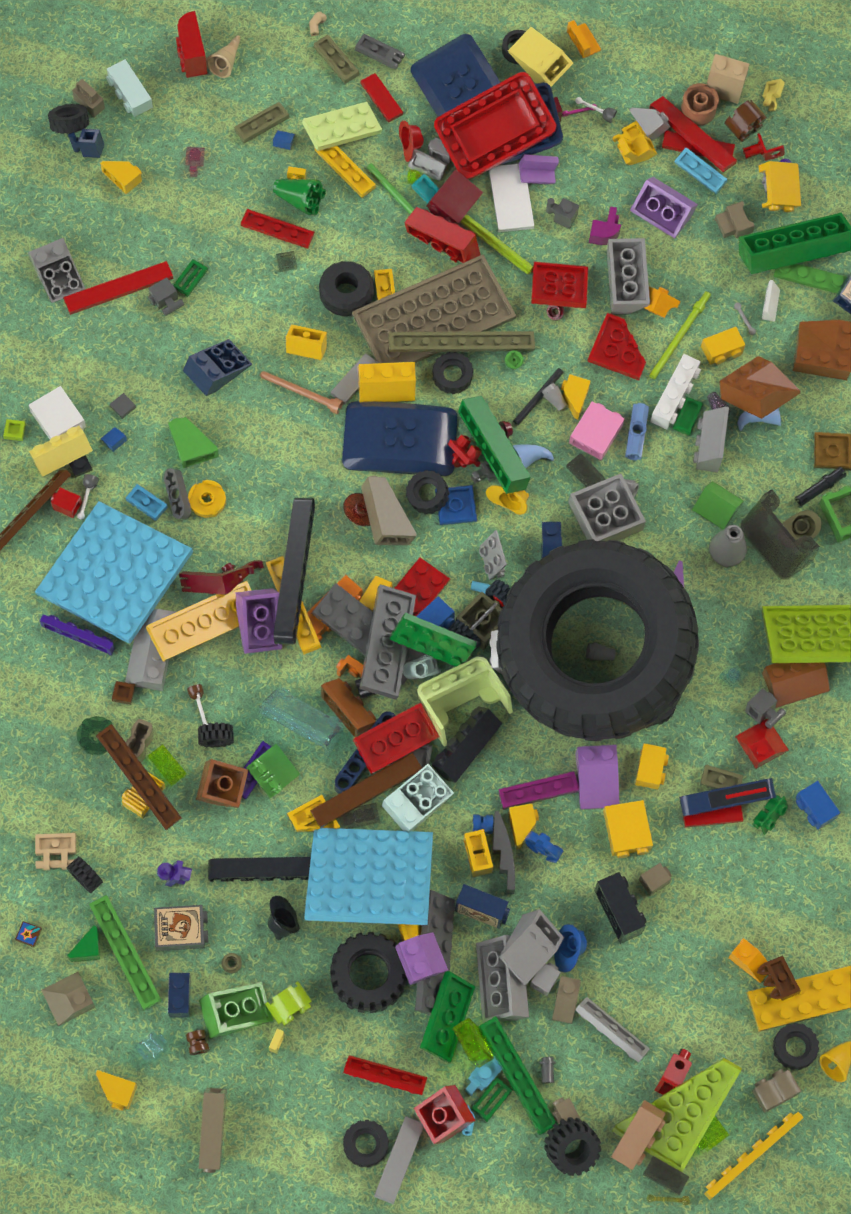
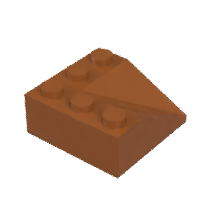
M844 320L799 322L792 371L847 381L851 372V322Z
M757 356L720 380L722 400L761 419L800 394V390L771 361Z

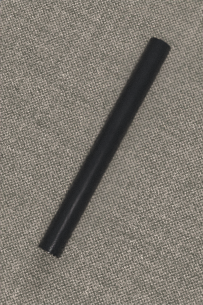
M560 368L553 373L513 420L515 424L519 426L543 398L544 394L541 391L551 383L555 384L564 372Z

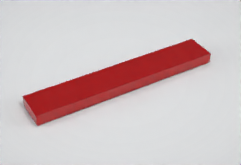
M664 96L650 104L649 109H655L660 113L664 112L669 119L667 122L670 127L722 172L736 164L737 159Z
M167 261L63 298L71 315L151 287L166 277L169 280L174 278Z

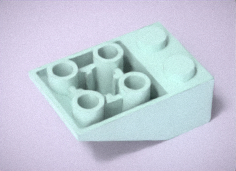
M427 764L384 799L382 807L403 831L409 833L431 816L454 792L433 768Z

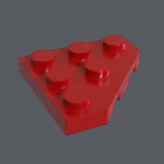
M607 313L587 362L640 380L646 361L641 355L633 335L630 334L625 319Z

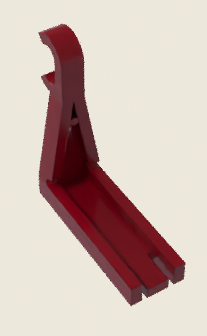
M253 560L242 567L223 573L183 571L179 573L180 583L183 587L182 592L226 595L249 574H254L253 569L264 568L263 561Z

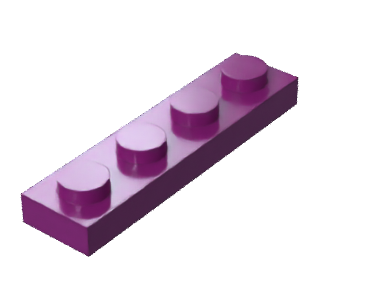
M574 771L498 789L503 810L509 809V807L526 805L579 792Z

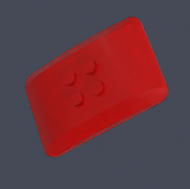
M520 72L437 117L434 121V128L457 171L469 180L551 136L556 131V123L529 74Z

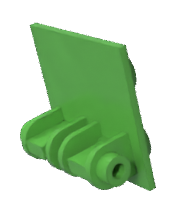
M277 743L246 767L269 798L278 794L286 785L300 775Z

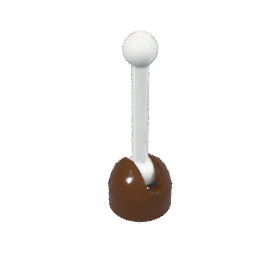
M202 684L190 686L187 688L188 695L197 701L202 722L208 725L200 701L204 694Z

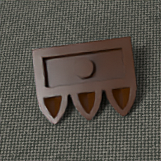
M783 955L763 963L758 968V974L769 975L763 985L775 987L770 993V998L783 1001L800 994L801 990Z

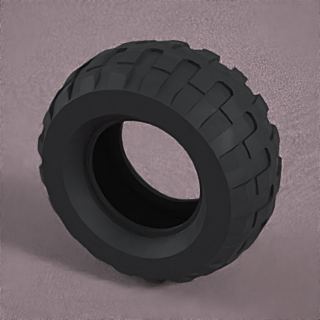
M587 539L578 541L577 544L563 545L551 550L547 556L529 565L518 582L513 584L498 618L497 655L503 677L512 694L535 720L553 729L555 732L568 737L572 736L588 741L620 739L628 737L641 729L648 728L658 722L668 710L678 703L694 674L699 651V635L696 614L686 589H684L677 576L667 565H664L648 551L629 546L625 542ZM594 597H607L627 604L642 619L645 638L641 654L635 664L625 674L614 680L596 684L577 681L564 674L555 665L552 655L554 629L561 616L576 603Z

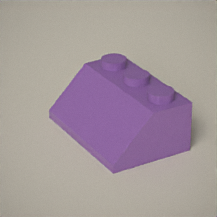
M651 177L645 181L630 211L671 237L676 238L693 215L698 204L658 179Z

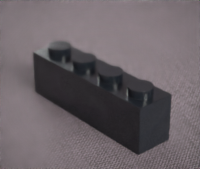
M478 706L471 712L468 720L459 727L456 735L447 742L444 750L435 757V761L431 766L445 780L456 783L503 723L489 708Z

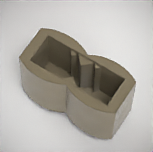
M138 719L133 724L131 737L126 743L142 763L146 756V747L153 740L154 730L152 723Z
M781 1069L772 1074V1079L766 1081L764 1078L754 1084L755 1088L752 1090V1093L764 1113L801 1093V1089L790 1070L784 1072Z

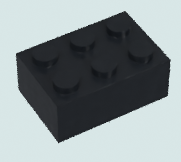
M617 872L597 881L594 891L619 943L622 944L642 935L647 921L642 912L639 913L636 907L638 903L634 894H630L628 890L629 884L625 876L622 877L620 872Z

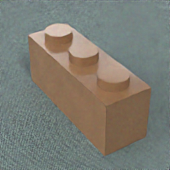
M644 1100L611 1157L631 1170L634 1169L636 1164L640 1166L646 1156L643 1154L645 1148L650 1149L656 1139L653 1137L655 1131L660 1132L666 1122L663 1120L666 1113Z

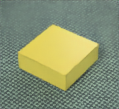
M276 1030L270 1043L269 1051L278 1052L285 1036L284 1031Z

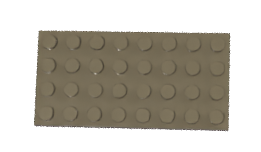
M480 255L352 311V315L378 363H416L439 353L389 352V332H484L516 319V314L484 255Z

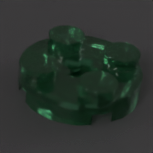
M100 716L84 719L77 731V741L80 747L90 755L106 753L107 750L99 740L95 741L91 735L95 734V731L100 733L112 722Z

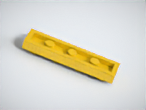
M338 146L319 151L315 148V151L361 198L376 188V184Z

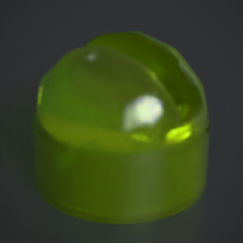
M409 169L407 181L408 184H413L421 177V174L418 170Z

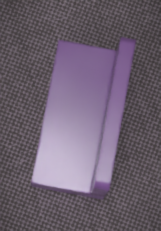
M524 154L519 162L521 182L555 184L554 170L559 164L558 157Z

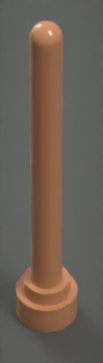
M265 371L260 373L261 378L326 405L330 412L337 415L339 413L338 408L341 409L343 406V401L338 398H331L330 400Z

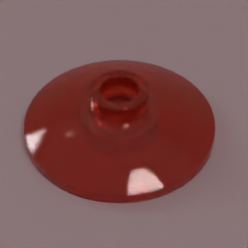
M353 493L349 495L343 504L344 513L347 518L356 525L370 526L363 494Z

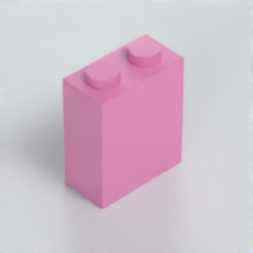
M592 401L571 434L569 444L602 461L621 430L624 418L617 412L609 411L604 405Z

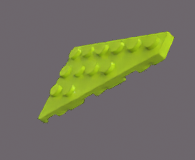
M722 1058L651 1102L650 1104L666 1113L663 1118L666 1122L660 1132L655 1131L653 1137L656 1139L651 1148L648 1149L646 1147L644 1151L682 1173L742 1068ZM637 1112L617 1123L613 1127L612 1132L623 1137Z

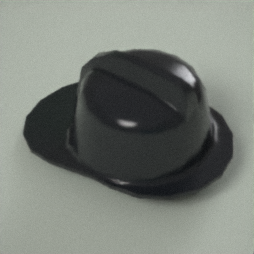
M273 896L269 901L271 914L267 924L276 939L281 940L291 933H298L300 927L296 911L288 900L282 896Z

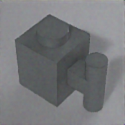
M549 198L547 200L546 213H554V222L570 229L578 215L579 205L565 198L558 205L554 203L555 200L553 198Z
M167 277L148 288V299L153 306L156 305L159 309L167 306L162 309L165 316L184 306L182 299L174 302L178 299L177 290Z
M763 688L747 702L745 710L759 724L767 717L769 720L765 725L769 729L786 715V711L783 708L777 712L774 711L777 700L772 693L765 691Z

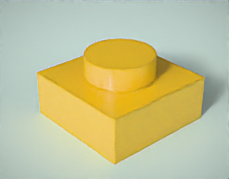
M288 166L287 179H306V169Z

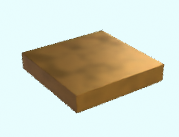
M815 432L814 468L837 469L842 467L845 470H851V434Z

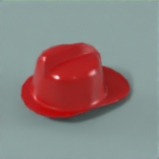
M402 121L399 126V137L403 145L405 161L409 162L413 151L423 146L424 138L417 125H409L407 121Z

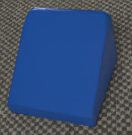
M277 130L273 138V146L291 150L295 134Z
M114 427L101 440L114 452L127 441V437Z

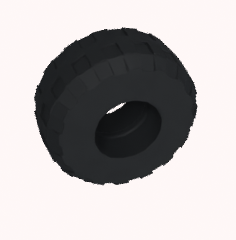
M340 261L330 265L323 272L319 282L321 302L327 310L335 315L343 317L353 316L352 311L364 307L372 301L374 284L371 274L364 266L352 261ZM347 283L355 286L356 290L352 293H342L337 290V287Z

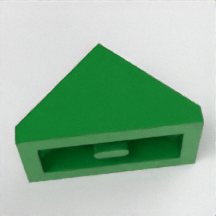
M95 925L92 926L67 955L71 962L100 959L99 931Z

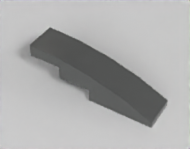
M495 811L492 854L500 855L499 874H507L506 894H514L515 867L512 848L499 811Z

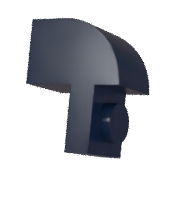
M542 522L541 559L547 556L551 550L562 546L561 522Z

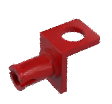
M760 133L757 134V144L742 148L745 159L761 154L764 160L767 161L785 155L784 145L766 150ZM776 151H780V152L777 153V154L771 155L772 153H774V152H776Z

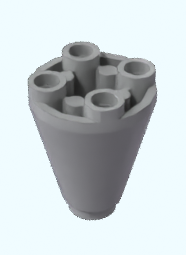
M730 525L721 530L710 542L709 550L713 560L723 567L739 564L747 553V544L743 531L737 525Z

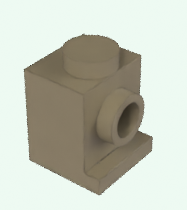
M562 1097L552 1103L555 1110L552 1113L557 1123H560L561 1119L567 1121L568 1117H572L574 1120L576 1118L581 1119L570 1098L564 1100Z

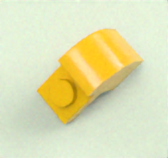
M644 134L632 142L625 137L618 140L620 145L619 151L627 165L643 162L657 155L651 139Z

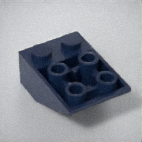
M227 339L190 355L183 372L205 396L217 392L249 368L252 363L230 339Z

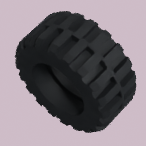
M368 932V935L358 933L354 938L351 936L347 938L346 942L340 944L337 952L334 953L330 967L333 990L337 993L338 999L342 1003L345 1002L348 1008L358 1009V1012L364 1013V1011L376 1013V1010L381 1009L383 1011L390 1004H395L397 998L401 997L404 992L407 976L395 948L396 942L392 939H386V935L380 933L377 936L374 935V932ZM364 955H374L381 958L388 968L386 982L374 990H364L354 985L350 978V968L357 958Z

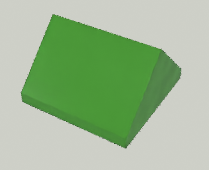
M712 481L704 488L692 510L721 529H725L744 501Z

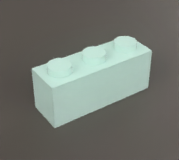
M126 59L107 68V82L110 86L115 87V93L119 100L123 99L125 102L123 104L128 113L131 112L135 117L153 108L151 97Z

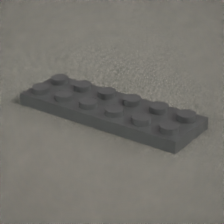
M335 583L311 614L363 655H366L373 612ZM407 647L404 665L426 654ZM402 674V680H401V684H402V685H403V684L406 682V680L408 679V678H406V677L404 676V674Z
M381 584L378 586L359 689L395 700L399 697L407 646L390 640V636L405 612L413 615L416 595Z
M430 890L428 925H422L421 935L434 933L448 971H450L455 899ZM445 972L417 983L416 1011L431 1015Z

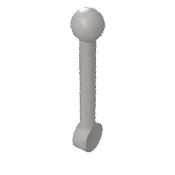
M735 303L734 308L738 310L747 325L749 334L754 335L756 330L751 327L741 310V304Z

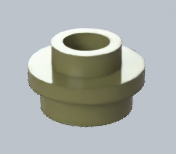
M229 953L223 957L221 964L225 972L232 974L240 970L242 961L237 954ZM230 960H234L236 964L235 966L230 967L228 966V962Z

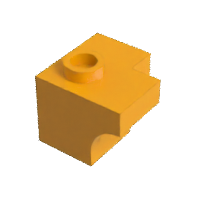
M649 286L650 305L644 307V309L665 318L667 312L671 308H678L681 301L668 295L669 291L659 287L657 290Z

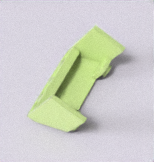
M475 657L420 684L417 689L420 702L440 736L439 740L443 746L447 745L444 728L449 723L446 712L478 696L487 704L501 701L508 713H513L510 694L484 657Z

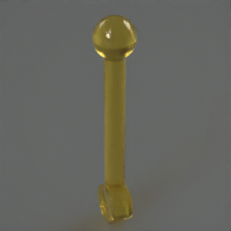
M649 1194L646 1198L650 1203L653 1201L682 1202L683 1205L690 1203L688 1196L670 1198L654 1197L652 1194Z

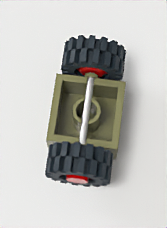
M496 579L485 590L486 594L481 592L456 617V621L447 630L476 641V647L473 652L478 647L484 650L490 644L491 631L498 630V618L507 600V594L510 590L509 585L500 579Z

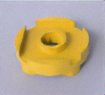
M204 480L199 484L196 483L188 493L191 510L200 517H216L226 505L224 490L219 483L212 480ZM207 495H209L211 501L208 503L204 502V500L202 499L203 497L206 498Z

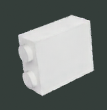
M61 386L29 404L30 412L49 439L67 432L72 427L80 426L82 430L86 427L83 417Z

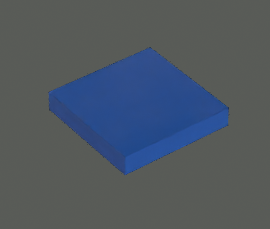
M473 485L449 487V499L446 505L438 511L439 525L477 522Z

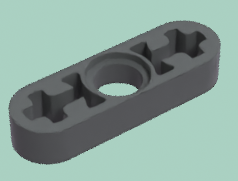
M168 468L164 473V482L173 516L176 519L186 520L190 517L191 506L182 473L179 469ZM177 490H179V496H178V498H176V491H177Z

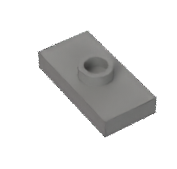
M415 149L408 167L441 181L448 164Z

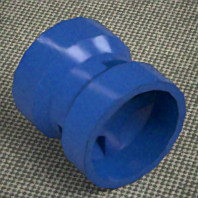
M473 814V831L484 829L486 834H493V815L480 816L479 814Z

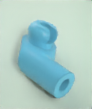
M472 581L471 590L486 594L485 590L490 585Z

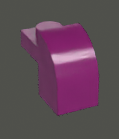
M610 206L607 222L593 220L589 243L607 245L608 239H617L619 237L621 224H618L619 215H616L617 207Z

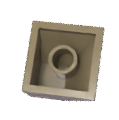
M79 972L41 990L58 1026L96 1008Z

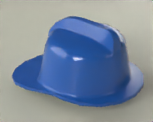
M569 924L562 926L559 930L564 938L554 954L555 966L558 967L560 972L565 973L575 967L578 957L587 948L584 931L577 930L576 927Z

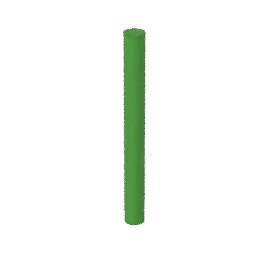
M370 163L367 169L402 207L411 214L414 211L411 204Z

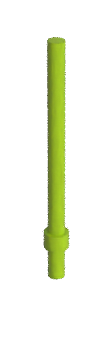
M705 291L700 300L696 301L693 305L692 312L649 374V377L654 380L656 379L698 314H701L705 309V304L711 296L709 292Z

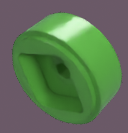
M516 350L508 352L504 358L506 366L510 369L521 367L524 361L523 355Z

